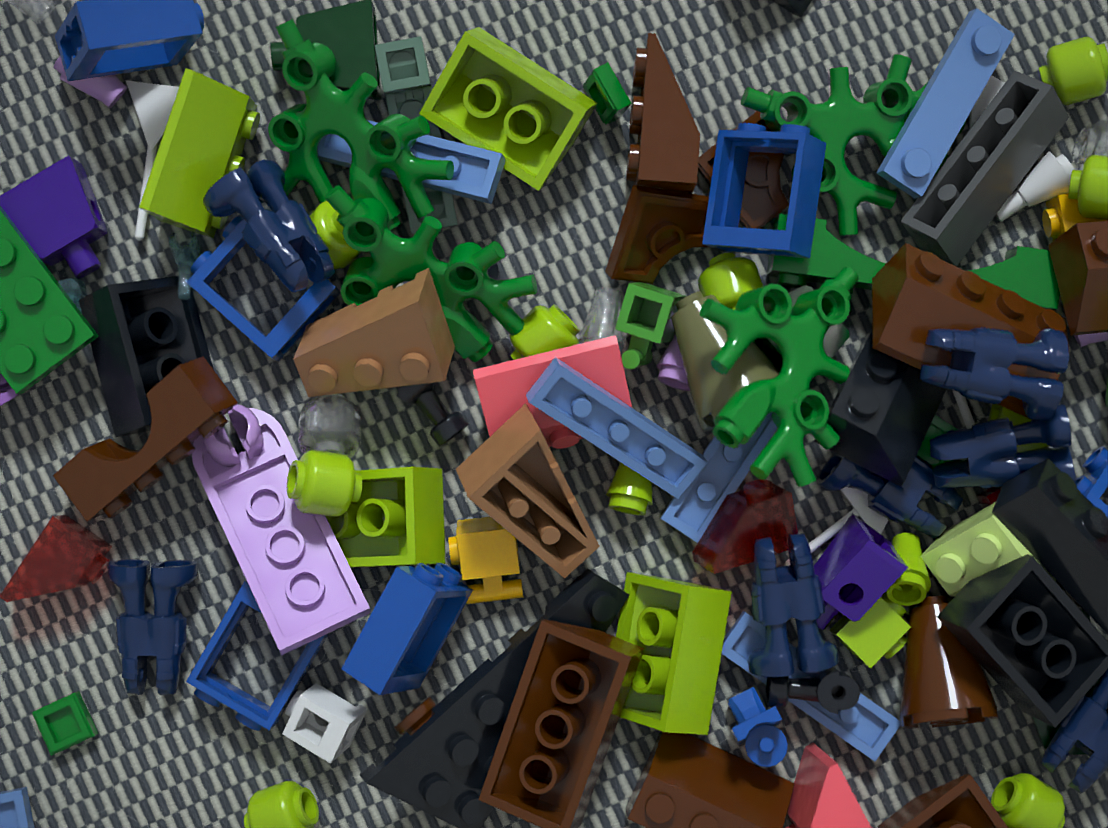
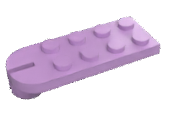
M237 404L227 413L245 451L236 453L224 427H222L208 438L204 439L200 435L194 440L193 445L196 449L192 453V461L281 655L370 614L371 610L326 516L300 512L294 503V499H289L287 496L289 468L293 460L298 459L282 426L274 417L264 411Z

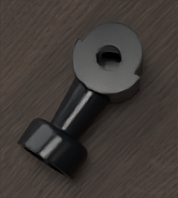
M435 382L395 387L399 392L396 395L398 398L406 403L415 404L435 425L431 429L430 435L439 447L450 441L469 425L461 412L455 411L451 414L448 412L435 392Z
M835 667L823 670L819 673L818 677L789 679V676L766 677L767 707L776 706L777 708H783L787 706L788 698L818 702L827 711L838 714V710H846L855 706L860 696L859 686L856 681L845 672L838 671Z

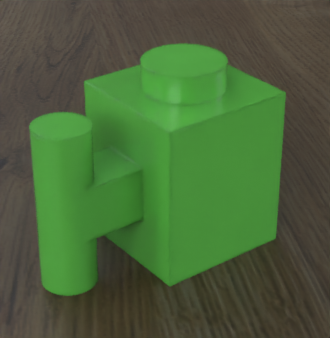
M628 283L615 330L632 335L628 350L621 357L625 368L635 369L648 365L653 358L651 352L653 342L662 344L672 341L675 331L671 317L678 311L675 304L685 298V295L647 283Z

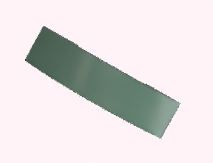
M422 37L374 45L389 116L401 114L410 119L420 116L419 112L432 91ZM427 120L430 126V132L427 135L442 138L440 127ZM424 187L435 209L426 216L437 218L442 223V228L458 225L453 194ZM403 190L411 234H414L426 216L417 218Z

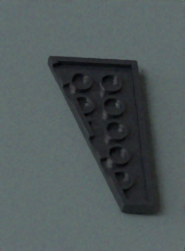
M587 568L545 606V614L526 632L521 628L508 640L511 645L493 662L487 659L432 709L431 718L411 736L406 732L393 744L396 748L395 751L377 767L372 763L360 774V777L366 784L458 828H481L494 807L478 799L541 620L546 619L600 630L606 633L629 597V594Z

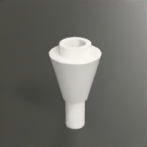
M1048 151L1019 183L1016 190L1010 195L995 216L1000 222H1003L1025 206L1030 207L1058 195L1069 193L1072 170H1075L1063 154L1056 158Z

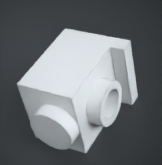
M315 683L305 692L301 689L298 690L290 700L285 714L290 718L282 735L331 764L350 747L368 708L361 704L356 707Z

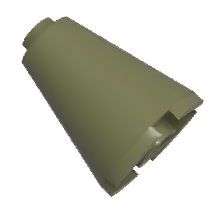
M698 291L675 304L678 311L672 315L671 319L697 420L703 432L713 430L715 426L713 419H715L716 415L734 393L753 381L775 378L780 371L754 341L726 375L715 371L711 366V361L725 344L727 334L723 327L700 316V308L706 299L710 298L720 303L714 295L704 297L702 292Z

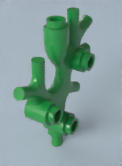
M293 19L275 27L286 48L285 51L281 52L285 59L282 66L284 78L292 88L304 91L306 104H295L273 117L268 127L269 136L273 144L277 148L289 152V162L283 171L285 174L284 191L288 196L296 185L303 180L310 184L320 204L326 201L325 196L333 187L320 163L318 145L323 137L333 134L344 139L352 153L349 170V186L352 199L375 198L382 202L389 213V221L386 227L388 230L401 224L397 216L401 212L389 188L382 179L381 174L384 168L391 169L396 174L417 218L424 217L433 212L435 209L423 187V181L426 179L451 180L454 175V165L450 160H428L412 154L410 149L415 145L417 138L430 132L427 119L422 115L410 119L401 114H392L375 126L372 125L365 117L364 105L367 98L378 86L377 80L371 74L364 72L347 91L338 89L329 79L335 70V56L327 46L321 43H312L310 39L304 41Z
M894 54L886 80L870 85L865 91L863 103L858 102L852 95L849 83V67L829 69L830 97L823 103H810L805 95L795 91L781 93L771 89L766 94L747 87L743 93L741 105L760 112V118L764 120L767 127L773 132H780L781 125L784 124L805 126L810 128V135L826 143L820 192L829 193L836 202L839 236L858 234L857 207L861 202H869L890 210L896 201L897 193L895 191L854 176L846 166L844 155L848 142L853 137L864 135L873 139L883 157H886L928 84L927 82L919 90L912 91L906 82L912 59L909 57ZM882 94L886 97V106L882 103ZM781 107H784L787 111L786 121L780 115ZM965 121V123L963 124V126H962V128H961V130L959 131L958 134H960V133L962 132V130L964 129L965 124H966V121ZM948 152L945 158L943 159L941 165L939 166L937 172L949 158ZM793 166V169H792V180H793L794 166Z
M340 185L335 186L326 194L325 200L339 213L337 221L343 227V237L346 243L357 251H369L371 257H362L354 260L348 268L341 286V297L347 305L355 303L358 306L377 297L380 290L389 286L395 289L398 284L414 280L417 273L429 268L455 345L454 350L463 359L468 357L472 362H477L486 356L493 346V342L489 339L490 332L465 308L464 301L466 299L474 298L480 301L510 335L514 336L523 329L524 320L513 310L508 301L517 297L537 294V282L533 274L505 280H496L489 276L488 269L505 258V252L498 242L493 241L484 248L473 242L461 243L452 250L447 263L436 258L432 251L433 242L442 228V223L437 218L426 216L413 237L401 238L386 228L389 221V213L379 200L375 198H358L353 200Z
M843 267L835 279L825 280L819 289L801 294L794 304L793 315H791V297L788 291L778 284H769L743 293L738 299L735 310L710 298L706 299L700 308V316L723 327L727 334L725 344L711 361V366L718 373L726 375L748 346L756 339H770L781 351L783 364L780 373L775 378L756 380L739 389L732 395L714 419V436L722 444L730 448H737L740 444H746L760 427L766 416L772 413V420L778 427V430L750 466L752 474L759 479H767L779 461L784 459L789 465L797 487L808 485L814 482L816 478L805 453L803 445L805 435L811 434L825 450L832 448L840 439V436L827 423L829 417L827 400L820 392L809 390V386L815 376H824L838 384H843L849 376L850 368L827 356L823 348L824 337L829 327L841 324L849 314V302L851 300L849 291L859 279L858 274L849 267Z

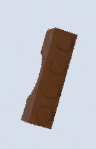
M204 356L178 365L146 393L151 409L152 424L148 440L141 450L123 447L109 438L82 449L53 475L87 522L104 513L111 519L124 511L133 503L129 495L137 489L140 493L144 492L164 477L160 471L162 467L168 462L171 466H174L195 451L196 448L192 444L195 439L200 435L204 439L208 438L228 423L224 415L236 406L238 402Z

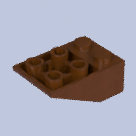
M648 33L645 48H637L636 59H634L632 87L641 88V96H633L629 134L638 135L637 144H630L627 157L626 181H634L635 185L693 193L698 177L700 133L656 34Z

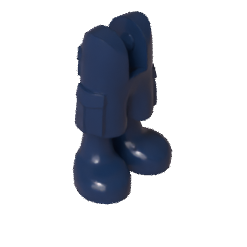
M261 160L254 163L247 174L242 168L232 170L213 184L205 194L203 204L207 211L215 217H225L235 212L239 213L247 222L242 231L246 243L255 252V255L271 268L278 279L292 293L305 289L308 285V277L315 283H321L331 278L335 273V269L328 253L329 249L317 234L316 226L313 224L302 203L298 204L294 200L289 201L284 191L285 174L281 167L273 160ZM261 203H266L271 210H265Z
M986 327L973 328L971 330L931 329L928 331L925 345L936 346L945 351H952L950 366L921 364L920 379L922 381L957 391L960 395L970 400L990 404L1001 403L1007 396L1021 399L1024 412L1031 420L1046 421L1056 412L1064 391V385L1060 380L1014 375L1009 373L1008 367L1014 364L1054 374L1064 373L1068 369L1069 347L1067 338L1062 331L1051 328L1043 329L1037 334L1033 343H1017L1013 333L1010 331Z
M1060 404L1053 416L1046 421L1031 420L1013 426L1012 421H1009V418L1006 417L979 422L972 425V428L950 430L945 434L930 439V455L932 458L937 460L968 458V460L951 461L936 466L932 472L935 486L939 488H1002L1004 483L1047 458L1061 472L1067 473L1076 484L1073 460L1068 447L1071 446L1072 441L1066 406ZM1032 443L1047 444L1042 448L1016 453L1017 446Z
M834 453L828 459L817 479V485L826 491L834 492L848 487L868 494V507L888 518L887 520L897 523L903 522L934 538H939L947 526L938 521L931 513L923 511L916 506L926 492L935 501L955 511L959 510L964 500L955 488L936 487L932 473L934 468L919 455L916 456L908 476L901 487L885 478H880L871 471L837 453Z
M804 533L788 535L790 566L776 567V556L770 537L755 540V582L752 583L750 596L752 597L753 620L765 625V643L763 648L757 649L749 655L748 667L750 673L754 675L785 677L794 674V663L789 647L786 621L791 617L796 620L798 635L796 658L800 671L805 673L820 672L836 666L839 662L836 645L832 642L824 641L817 624V619L821 617V614L825 613V603L822 594V584L819 576L815 574L810 546Z
M124 559L108 563V576L119 587L125 609L124 613L116 616L115 621L116 645L118 652L121 653L122 678L127 694L142 695L144 693L147 682V657H156V687L158 694H176L180 677L181 654L184 653L187 642V618L182 613L176 612V601L180 589L196 579L198 575L197 562L190 560L158 562L151 565V574L150 561ZM149 578L151 579L153 589L154 615L145 611V592Z
M1108 669L1098 679L1090 696L1084 695L1059 723L1060 727L1046 748L1040 762L1052 773L1070 754L1068 752L1073 745L1089 756L1084 764H1080L1075 776L1068 784L1069 787L1080 794L1089 789L1108 769Z

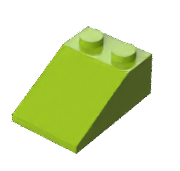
M400 467L355 471V473L362 476V492L358 502H351L347 511L341 516H326L350 568L417 565L418 563L430 565L437 564V562L445 564L442 469Z

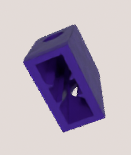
M68 155L0 195V206L43 263L52 266L65 259L76 279L83 278L101 267V263L90 244L105 236L108 232L87 174L80 162Z
M853 513L814 565L815 574L819 576L822 584V594L825 603V613L821 614V617L817 619L818 627L822 630L827 628L839 612L853 622L859 621L908 568L891 542Z

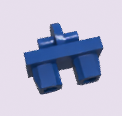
M754 687L728 699V705L738 725L731 728V733L737 745L746 741L745 749L747 756L758 766L772 767L780 763L787 753L788 743L783 732L775 727L782 721L776 706L766 710Z

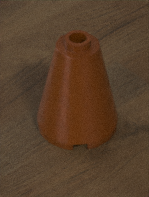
M947 596L925 597L919 603V607L910 609L908 625L911 628L907 633L900 708L902 728L916 729L919 728V723L930 722V725L934 728L985 722V718L998 719L997 705L982 666L937 618L939 613L949 604Z

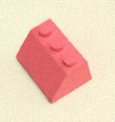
M616 335L473 370L489 437L526 403L549 447L552 446L556 449L568 448L577 444L580 439H584L530 404L526 397L528 391L555 357L632 407Z
M815 743L805 746L787 811L792 824L785 828H871L838 763Z

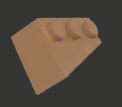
M427 268L417 273L414 280L395 289L389 286L380 290L377 297L358 306L353 303L306 326L293 360L308 397L443 382L446 380L455 345L430 269Z
M526 403L456 468L467 497L563 578L572 573L600 547Z

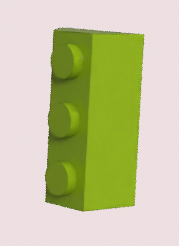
M477 27L464 32L419 114L466 145L502 153L506 159L504 169L539 191L572 147L598 103L482 28Z
M185 68L139 208L161 222L214 238L216 229L224 228L228 216H212L205 208L203 199L211 186L223 176L238 168L244 170L245 158L241 157L246 139L252 140L254 138L260 121V113L256 112L257 105L251 97L196 71Z
M627 572L624 591L629 594V597L620 609L616 637L642 647L644 651L620 718L663 732L708 735L732 591Z

